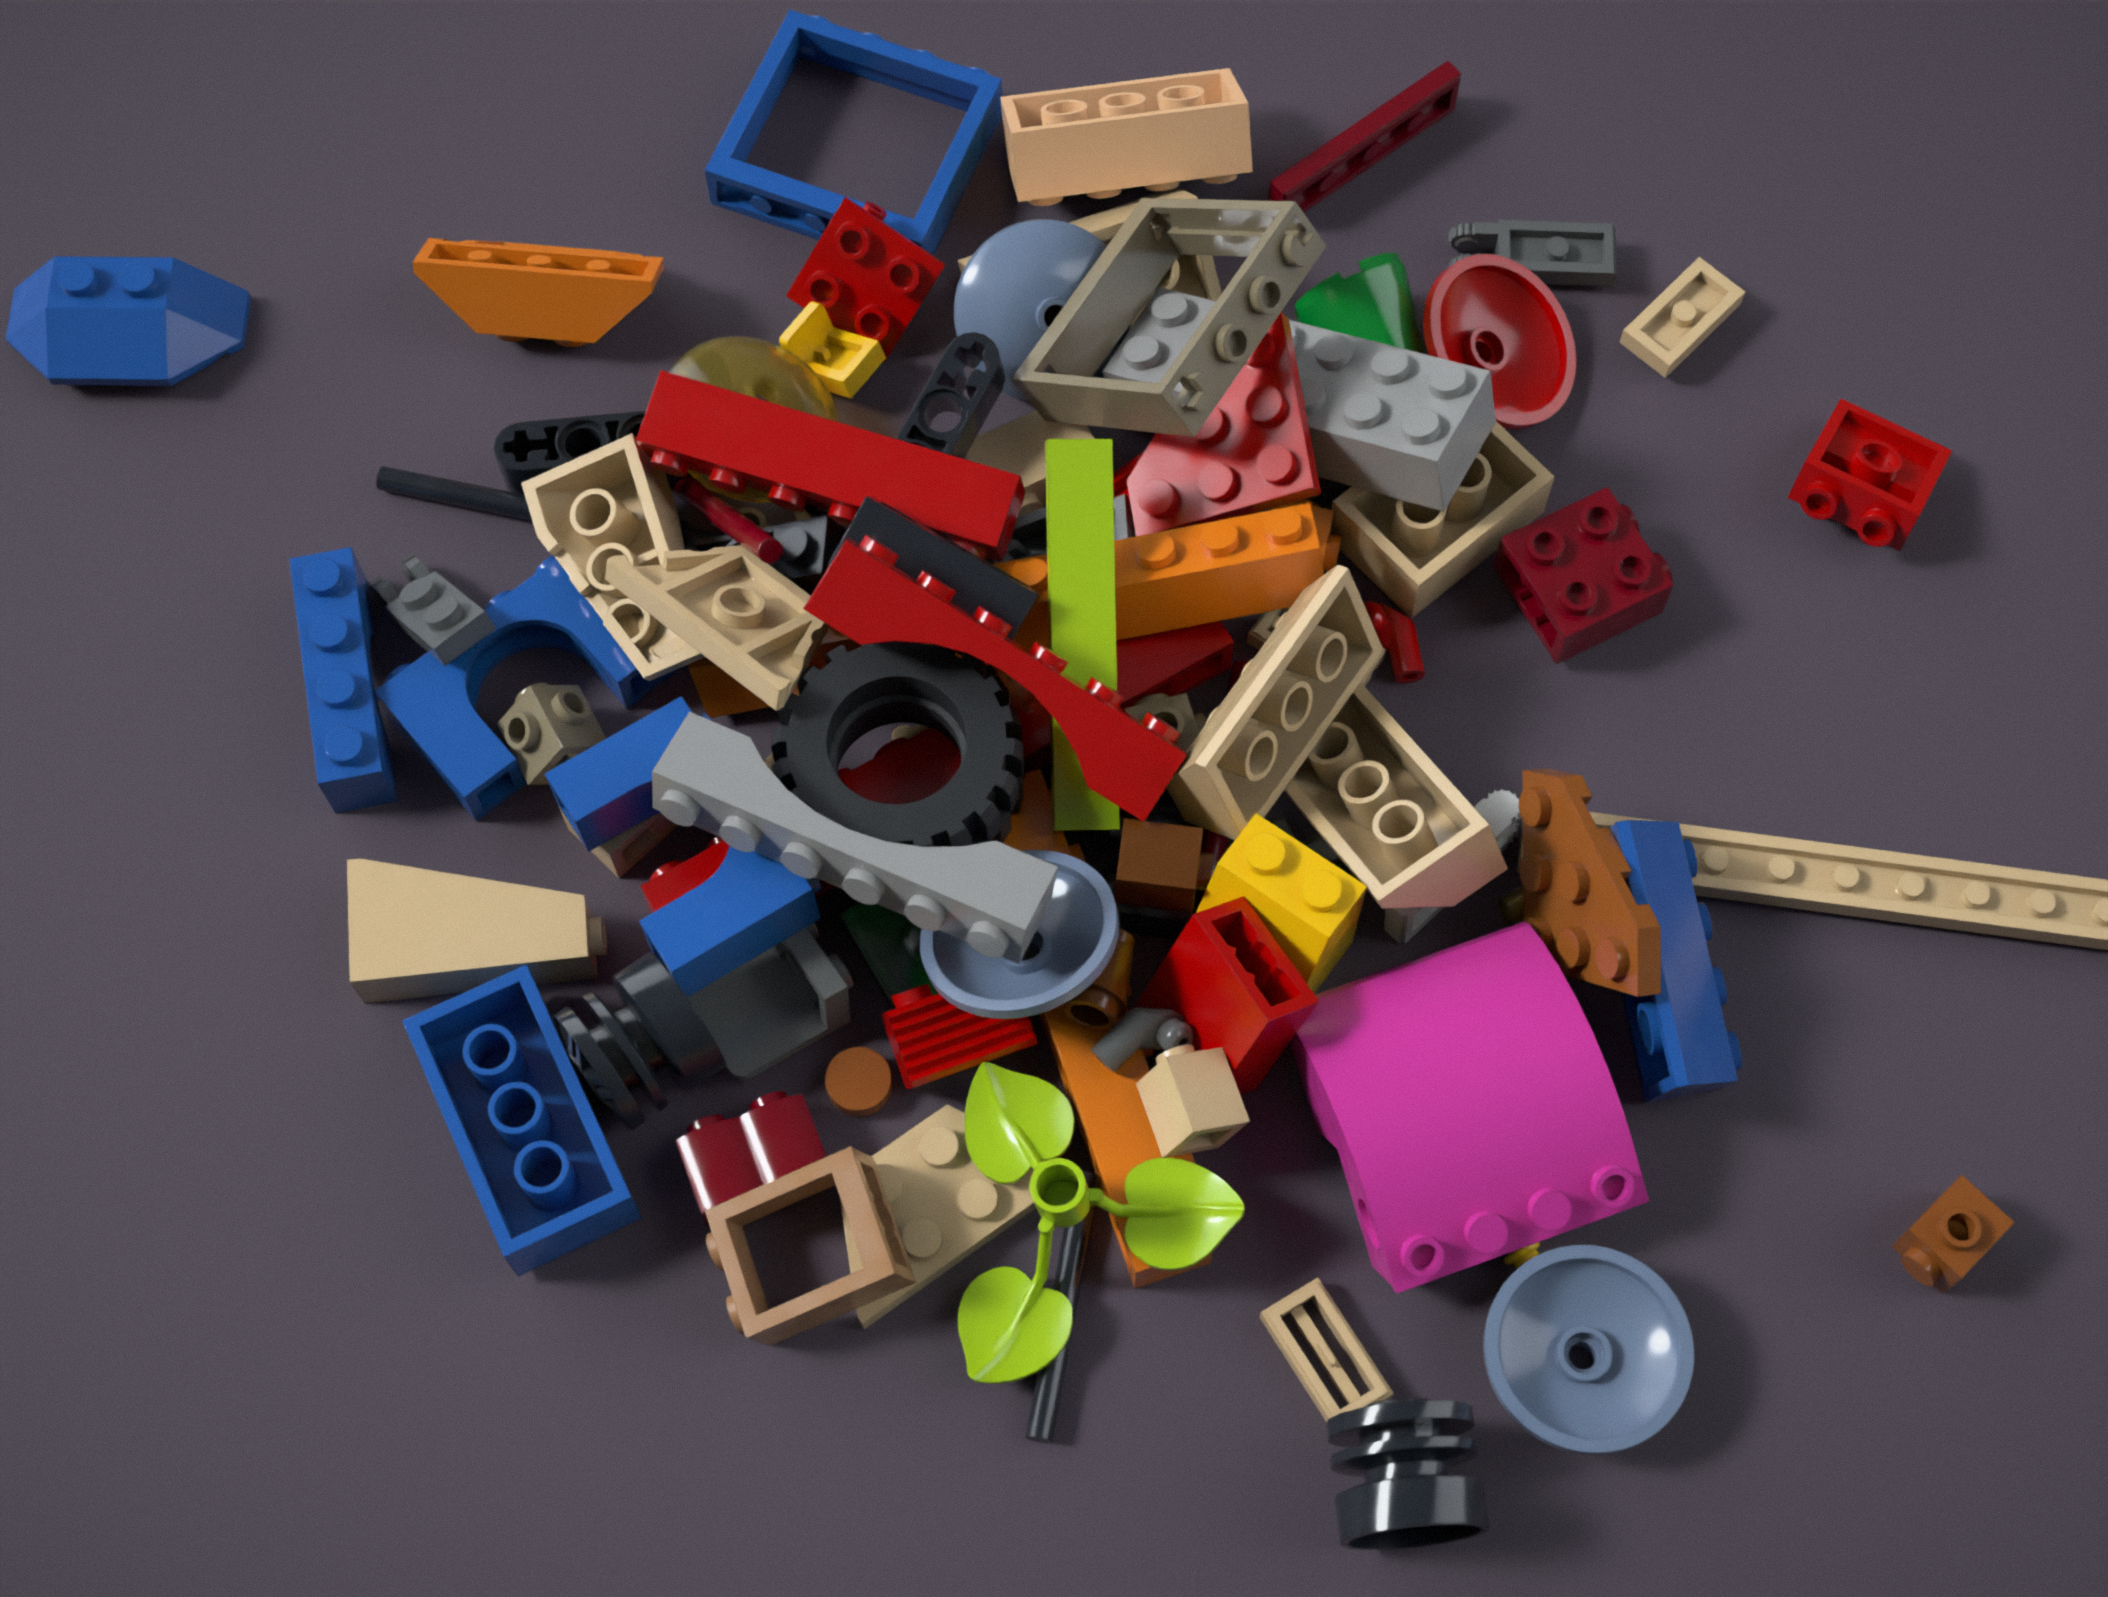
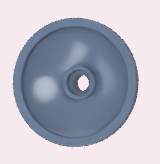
M1035 219L1013 224L986 240L975 251L962 272L954 300V323L957 337L964 333L976 332L986 335L994 341L999 350L1005 371V383L1002 392L1007 395L1028 401L1011 379L1049 326L1046 325L1044 320L1045 311L1052 305H1059L1061 309L1064 307L1107 247L1099 238L1081 227L1052 219ZM1130 325L1093 377H1103L1102 371L1128 334ZM981 361L980 364L973 369H978L984 372L986 370L985 363Z
M1023 850L1022 852L1058 866L1051 903L1020 964L1003 957L993 958L985 956L974 950L968 942L940 930L928 931L921 929V958L928 978L934 988L944 999L957 1008L974 1015L996 1019L1022 1018L1054 1009L1082 993L1099 977L1110 961L1117 945L1120 926L1119 913L1112 891L1104 878L1094 868L1078 858L1060 852Z
M1569 1245L1555 1248L1533 1257L1513 1272L1502 1285L1493 1300L1485 1322L1483 1335L1484 1363L1492 1389L1499 1402L1512 1419L1526 1432L1554 1448L1582 1455H1607L1631 1449L1657 1434L1673 1418L1689 1390L1694 1368V1344L1685 1311L1677 1296L1657 1273L1636 1258L1623 1252L1595 1245ZM1573 1348L1586 1350L1592 1359L1591 1368L1584 1370L1576 1368L1569 1359V1351Z

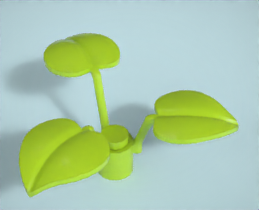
M982 1062L973 1078L965 1107L964 1129L969 1155L977 1169L985 1177L998 1184H1014L1023 1179L1033 1169L1034 1172L1029 1185L1030 1194L1042 1219L1038 1224L1040 1235L1036 1271L1032 1281L1024 1272L1017 1268L998 1267L976 1277L963 1294L958 1311V1331L966 1358L969 1377L980 1384L1015 1382L1031 1376L1048 1366L1065 1348L1072 1331L1073 1308L1069 1299L1064 1294L1054 1289L1043 1287L1048 1277L1052 1237L1056 1227L1066 1228L1074 1226L1085 1218L1090 1206H1098L1116 1217L1128 1218L1125 1226V1240L1130 1251L1139 1260L1149 1267L1159 1270H1183L1198 1264L1208 1257L1242 1219L1245 1206L1239 1195L1215 1173L1192 1162L1170 1157L1147 1160L1130 1170L1124 1185L1128 1204L1117 1203L1103 1195L1102 1190L1099 1188H1088L1082 1170L1074 1162L1059 1158L1070 1146L1075 1126L1072 1107L1064 1094L1054 1085L1041 1078L1010 1071L990 1062Z

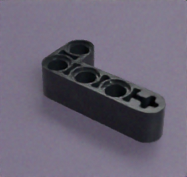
M976 332L964 333L954 338L946 348L896 439L964 459L1002 392L1005 383L1004 367L994 341L986 335ZM983 361L986 370L983 372L974 369L967 379L964 367L976 368ZM965 389L970 400L963 395ZM951 411L961 416L957 426L948 432H937L930 428L933 419L942 412ZM805 506V510L810 518L828 515V512L819 511L816 507ZM840 525V526H842L845 530L848 529V527L843 526V525Z
M699 353L691 355L681 361L675 370L676 375L732 391L726 365L720 358L711 354ZM646 411L527 421L507 426L496 437L493 448L507 489L510 492L524 494L522 482L631 433L637 437ZM688 470L685 476L693 478L700 484L710 483V476ZM665 473L669 487H675L677 482L684 478Z

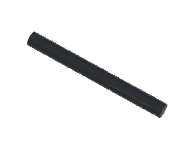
M1082 1171L1088 1188H1099L1100 1176ZM1090 1206L1087 1215L1081 1222L1064 1228L1053 1289L1061 1292L1069 1299L1073 1308V1326L1095 1206ZM1073 1326L1070 1338L1058 1357L1048 1366L1037 1372L1025 1436L1026 1439L1040 1443L1053 1442Z

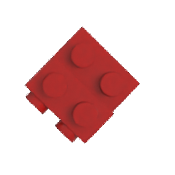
M1841 398L1808 455L1787 498L1799 503L1805 514L1817 520L1831 518L1856 530L1860 539L1870 546L1883 547L1887 545L1901 551L1952 450Z

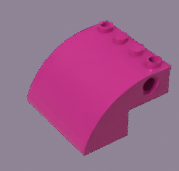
M1521 922L1315 994L1319 1003L1299 1031L1296 1032L1290 1045L1315 1129L1338 1150L1372 1267L1393 1287L1396 1294L1649 1202L1625 1114L1595 1035L1559 965L1530 924Z

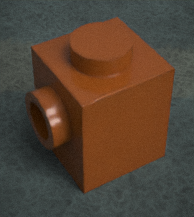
M1961 1175L1891 1247L1902 1256L1901 1263L1914 1279L1925 1286H1934L1944 1294L1964 1277L2015 1222L1968 1179Z

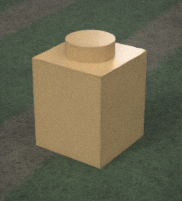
M1187 1044L1168 1049L1156 1057L1157 1065L1136 1083L1162 1158L1219 1148L1250 1122L1223 1047L1195 1051L1193 1045Z

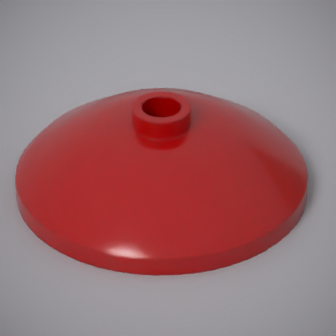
M1476 254L1465 257L1449 266L1437 277L1428 293L1423 315L1424 338L1428 354L1490 370L1496 421L1503 428H1529L1553 416L1564 405L1572 390L1576 374V348L1573 333L1565 312L1546 284L1520 263L1494 254Z

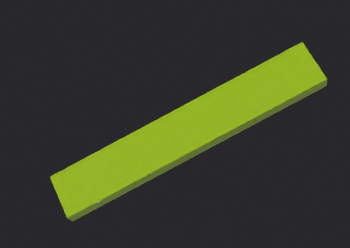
M1047 439L1045 442L1049 649L1069 662L1063 672L1086 686L1092 676L1117 691L1112 439ZM1050 714L1052 831L1119 830V806L1087 787L1076 753L1060 725Z

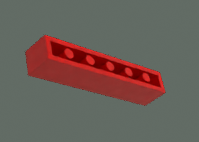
M660 370L636 438L637 443L647 456L651 458L650 465L665 473L685 477L687 471L692 470L710 476L709 482L712 485L736 494H745L747 487L769 493L768 500L792 511L803 512L806 505L829 511L828 516L846 527L850 526L865 497L874 496L978 557L997 562H1003L1026 494L1020 475Z

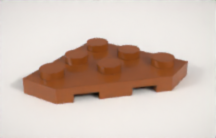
M1547 768L1522 770L1523 791L1519 798V812L1523 820V857L1520 861L1519 873L1523 884L1524 896L1523 922L1530 924L1538 934L1564 975L1637 997L1661 994V926L1650 905H1637L1624 879H1627L1632 870L1610 828L1598 829L1586 807V804L1592 798V794L1582 775Z

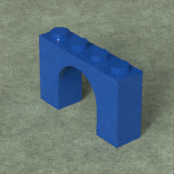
M553 555L545 559L538 566L535 574L513 590L503 591L490 600L485 611L496 627L494 631L446 666L442 665L427 652L412 664H403L394 669L386 677L383 685L374 691L387 718L476 822L527 784L517 759L477 712L481 687L489 673L501 661L517 652L538 647L557 648L570 652L583 660L626 709L676 672L674 670L651 681L643 678L603 625V620L587 599L578 592L569 580V575Z
M682 696L545 773L558 806L588 852L643 820L661 813L653 809L652 771L687 714L692 712ZM705 712L699 715L708 720H711ZM729 846L724 861L708 880L641 919L639 923L651 951L688 998L821 919L814 894L822 890L818 878L797 876L778 861L754 851L742 852Z

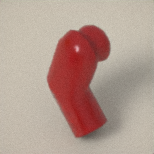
M1373 601L1363 602L1382 648L1386 649V652L1390 655L1394 680L1398 683L1406 684L1422 679L1425 676L1417 631L1413 621L1385 604Z

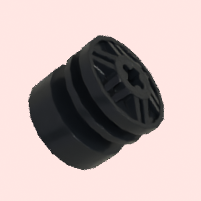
M647 952L612 976L614 986L623 1004L614 1011L592 991L581 997L595 1022L586 1029L569 1006L553 1015L561 1030L566 1053L589 1090L602 1106H605L618 1116L630 1130L635 1129L646 1121L631 1095L637 1090L641 1089L658 1111L668 1106L666 1095L657 1078L668 1070L681 1085L688 1090H692L727 1066L723 1054L703 1020L670 973L651 952Z
M1398 1398L1371 1403L1362 1408L1340 1413L1327 1420L1328 1443L1339 1447H1348L1332 1454L1330 1459L1331 1471L1341 1475L1364 1477L1365 1484L1357 1485L1338 1493L1335 1497L1340 1546L1358 1550L1416 1548L1465 1540L1488 1531L1489 1521L1483 1481L1475 1477L1449 1474V1468L1472 1460L1479 1453L1477 1441L1467 1437H1458V1435L1472 1430L1475 1425L1473 1407L1471 1405L1452 1400Z

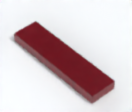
M1446 61L1270 181L1268 201H1296L1303 213H1305L1454 111L1461 73L1449 61Z

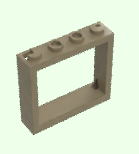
M1141 198L1011 380L1045 421L1195 437L1322 254L1326 244L1296 201ZM1149 223L1153 225L1152 230L1155 232L1154 236L1147 228ZM1180 254L1247 257L1159 383L1093 377ZM1180 382L1183 389L1175 399L1171 392Z

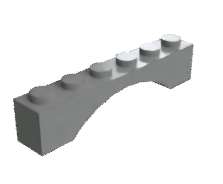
M692 712L687 714L652 771L653 809L660 811L673 823L681 826H696L721 837L729 846L736 850L757 852L782 863L790 872L797 876L818 878L843 889L858 902L868 905L879 904L906 916L910 922L919 928L928 931L940 930L968 942L974 950L988 957H1003L1020 964L1051 903L1058 866L996 840L967 846L921 847L887 842L847 829L815 812L786 789L764 763L749 736Z

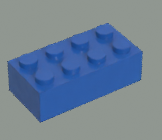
M527 965L402 1020L503 1257L518 1277L642 1219Z

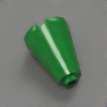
M1383 253L1361 260L1357 263L1362 272L1352 274L1344 279L1338 271L1311 288L1294 306L1296 310L1294 314L1300 323L1427 355L1406 268L1397 253Z

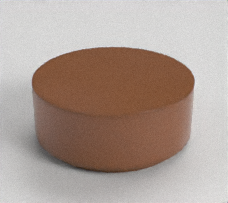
M853 1047L840 1052L832 1059L826 1070L825 1085L830 1101L840 1112L853 1117H864L876 1113L887 1103L892 1092V1077L888 1063L878 1052L865 1047Z

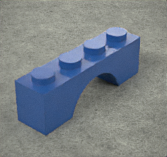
M352 547L290 558L317 783L335 813L397 802L398 797L391 746L382 720L378 699L374 692L376 689L371 665L370 637L375 635L368 580Z

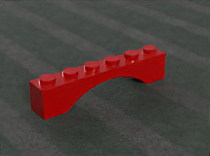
M865 534L860 544L849 537L845 540L803 609L860 645L889 641L935 644L968 653L1004 671L1030 691L1058 722L1077 755L1087 787L1144 822L1187 756L1183 747L1175 743L1180 735L1177 729L1150 712L1145 714L1142 721L1138 720L1119 708L1125 699L1124 696L1092 676L1086 686L1068 676L1063 671L1069 662L1044 645L1035 641L1031 649L1027 650L1007 637L1013 627L987 609L979 606L975 613L971 615L951 602L956 593L953 588L926 571L922 570L917 580L894 566L899 555L874 538Z

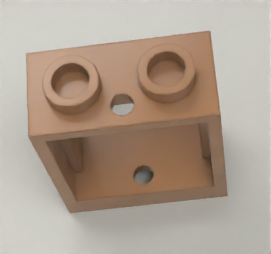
M852 1146L705 1210L711 1232L706 1235L707 1248L714 1264L719 1270L725 1272L732 1294L726 1299L727 1310L737 1331L742 1335L745 1334L747 1339L772 1346L917 1283L874 1158ZM836 1185L864 1268L769 1309L742 1226Z

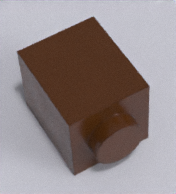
M1124 818L1114 899L1116 904L1192 913L1195 891L1205 892L1211 877L1213 853L1200 851L1203 828L1151 821L1143 822L1141 820Z

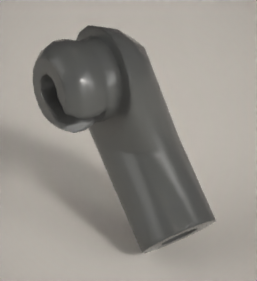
M1137 1007L1129 1010L1090 1051L1108 1070L1115 1073L1138 1048L1164 1049L1166 1051L1181 1045H1191L1194 1033L1191 1026L1183 1022V1016L1172 1009Z

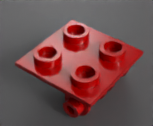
M845 197L787 292L786 297L804 309L811 301L823 304L834 328L879 341L886 356L883 362H886L946 264L885 224L883 221L887 213L877 204L866 202L862 208Z

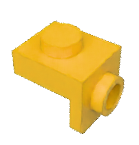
M813 301L805 307L779 338L780 346L798 382L850 399L854 397L886 359L879 341L834 328L824 305Z

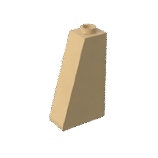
M367 859L347 860L350 983L364 1004L464 993L524 965H527L536 985L598 978L596 956L607 955L606 928L603 916H593L585 895Z

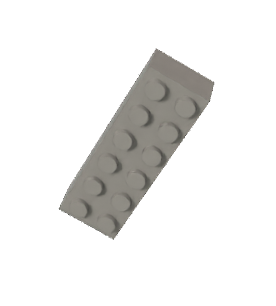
M1158 287L1102 371L1104 378L1159 383L1216 301ZM1289 320L1318 477L1444 512L1496 423L1490 370ZM1180 382L1171 392L1175 399L1183 389Z

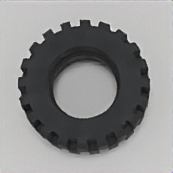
M889 641L863 644L860 648L847 652L844 645H840L825 654L826 666L823 669L819 670L813 665L803 672L797 683L800 696L791 693L784 707L778 710L781 725L775 727L772 733L771 749L775 762L772 767L774 775L786 789L815 812L847 829L887 842L921 847L967 846L995 840L1001 843L1004 842L1012 830L1011 815L1019 813L1023 798V778L1025 773L1022 725L1017 708L1010 705L1008 689L999 676L992 675L987 678L986 663L968 653L959 658L955 655L953 649L935 644ZM915 723L924 725L942 733L956 745L961 753V765L956 774L943 788L922 800L906 804L874 802L850 790L839 778L838 766L845 752L858 738L875 728L888 724Z

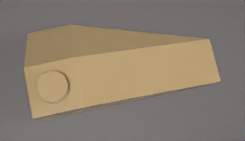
M631 433L524 481L521 485L538 539L570 577L569 580L578 592L594 608L603 620V625L643 678L651 681L700 660L705 656L605 580L607 559L612 556L626 555L630 565L636 567L663 564L664 551L684 550L679 516L666 474L650 465L651 458L647 456L637 443V437Z

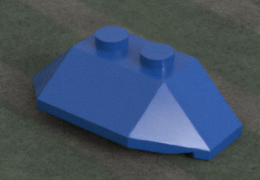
M54 256L14 288L5 339L17 353H20L52 385L172 386L210 366L225 353L231 355L244 348L251 295L246 289L173 257Z

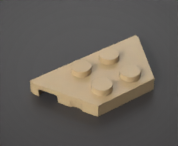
M742 545L714 547L711 550L702 552L692 550L664 551L663 564L633 567L630 565L626 555H615L607 559L605 580L776 711L784 707L828 632V624L803 609L811 595L769 564L761 561Z
M948 1104L871 1156L874 1158L917 1283L857 1308L856 1316L863 1329L869 1327L1036 1208L1029 1187L1034 1170L1031 1169L1023 1179L1009 1185L998 1184L985 1177L971 1160L967 1149L964 1129L965 1113ZM841 1202L850 1273L852 1274L863 1269L864 1266Z

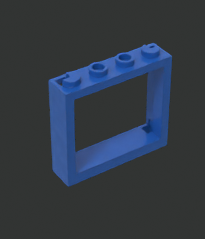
M789 9L704 170L711 204L819 240L846 196L745 163L799 58L802 57L966 111L963 121L915 218L912 219L885 210L887 213L883 221L885 224L934 256L1002 116L1000 97H1002V79L992 76L980 68H967L940 59L926 50H912L885 41L874 33L857 32L833 24L824 17L817 15L809 16ZM847 197L848 199H850L862 208L866 204L864 202Z

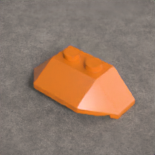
M428 238L413 260V273L474 332L496 335L498 339L507 342H518L528 338L549 339L566 347H577L598 341L653 292L664 270L663 257H644L641 254L512 242L478 240L456 242L439 238Z

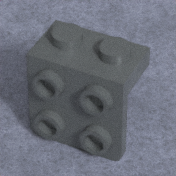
M815 923L688 997V1000L716 1041L727 1064L724 1068L733 1080L738 1082L748 1081L851 1022L848 990L853 987L852 978L845 964L836 953L826 956L815 940L819 938Z

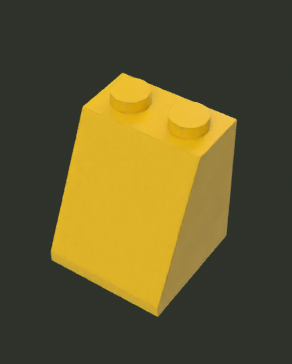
M1255 813L1217 863L1196 913L1244 896L1315 994L1353 942L1367 886Z

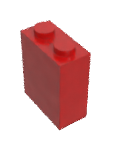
M1242 896L1192 915L1135 1006L1169 1008L1181 1014L1183 1022L1191 1026L1194 1033L1191 1045L1194 1046L1195 1051L1223 1047L1241 1096L1257 1089L1296 1035V1032L1299 1031L1317 1006L1319 1000L1246 898Z

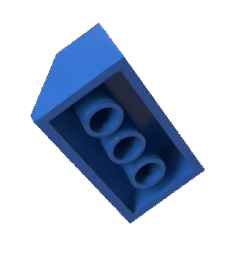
M1645 820L1615 822L1610 827V830L1632 870L1627 879L1624 880L1637 905L1649 904L1661 926V994L1637 997L1620 992L1644 1101L1647 1103L1723 1089L1738 1082L1736 1070H1740L1742 1067V1055L1737 1036L1733 1031H1727L1721 1006L1727 1002L1726 984L1718 966L1712 967L1706 943V941H1710L1712 938L1711 919L1706 905L1703 902L1697 903L1692 878L1697 875V859L1694 847L1689 839H1682L1679 822Z

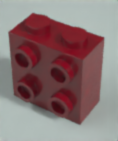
M1608 487L1501 537L1493 568L1556 664L1661 614L1674 586L1671 570L1667 562L1659 553L1651 552L1639 534V525L1634 513L1626 504H1619Z

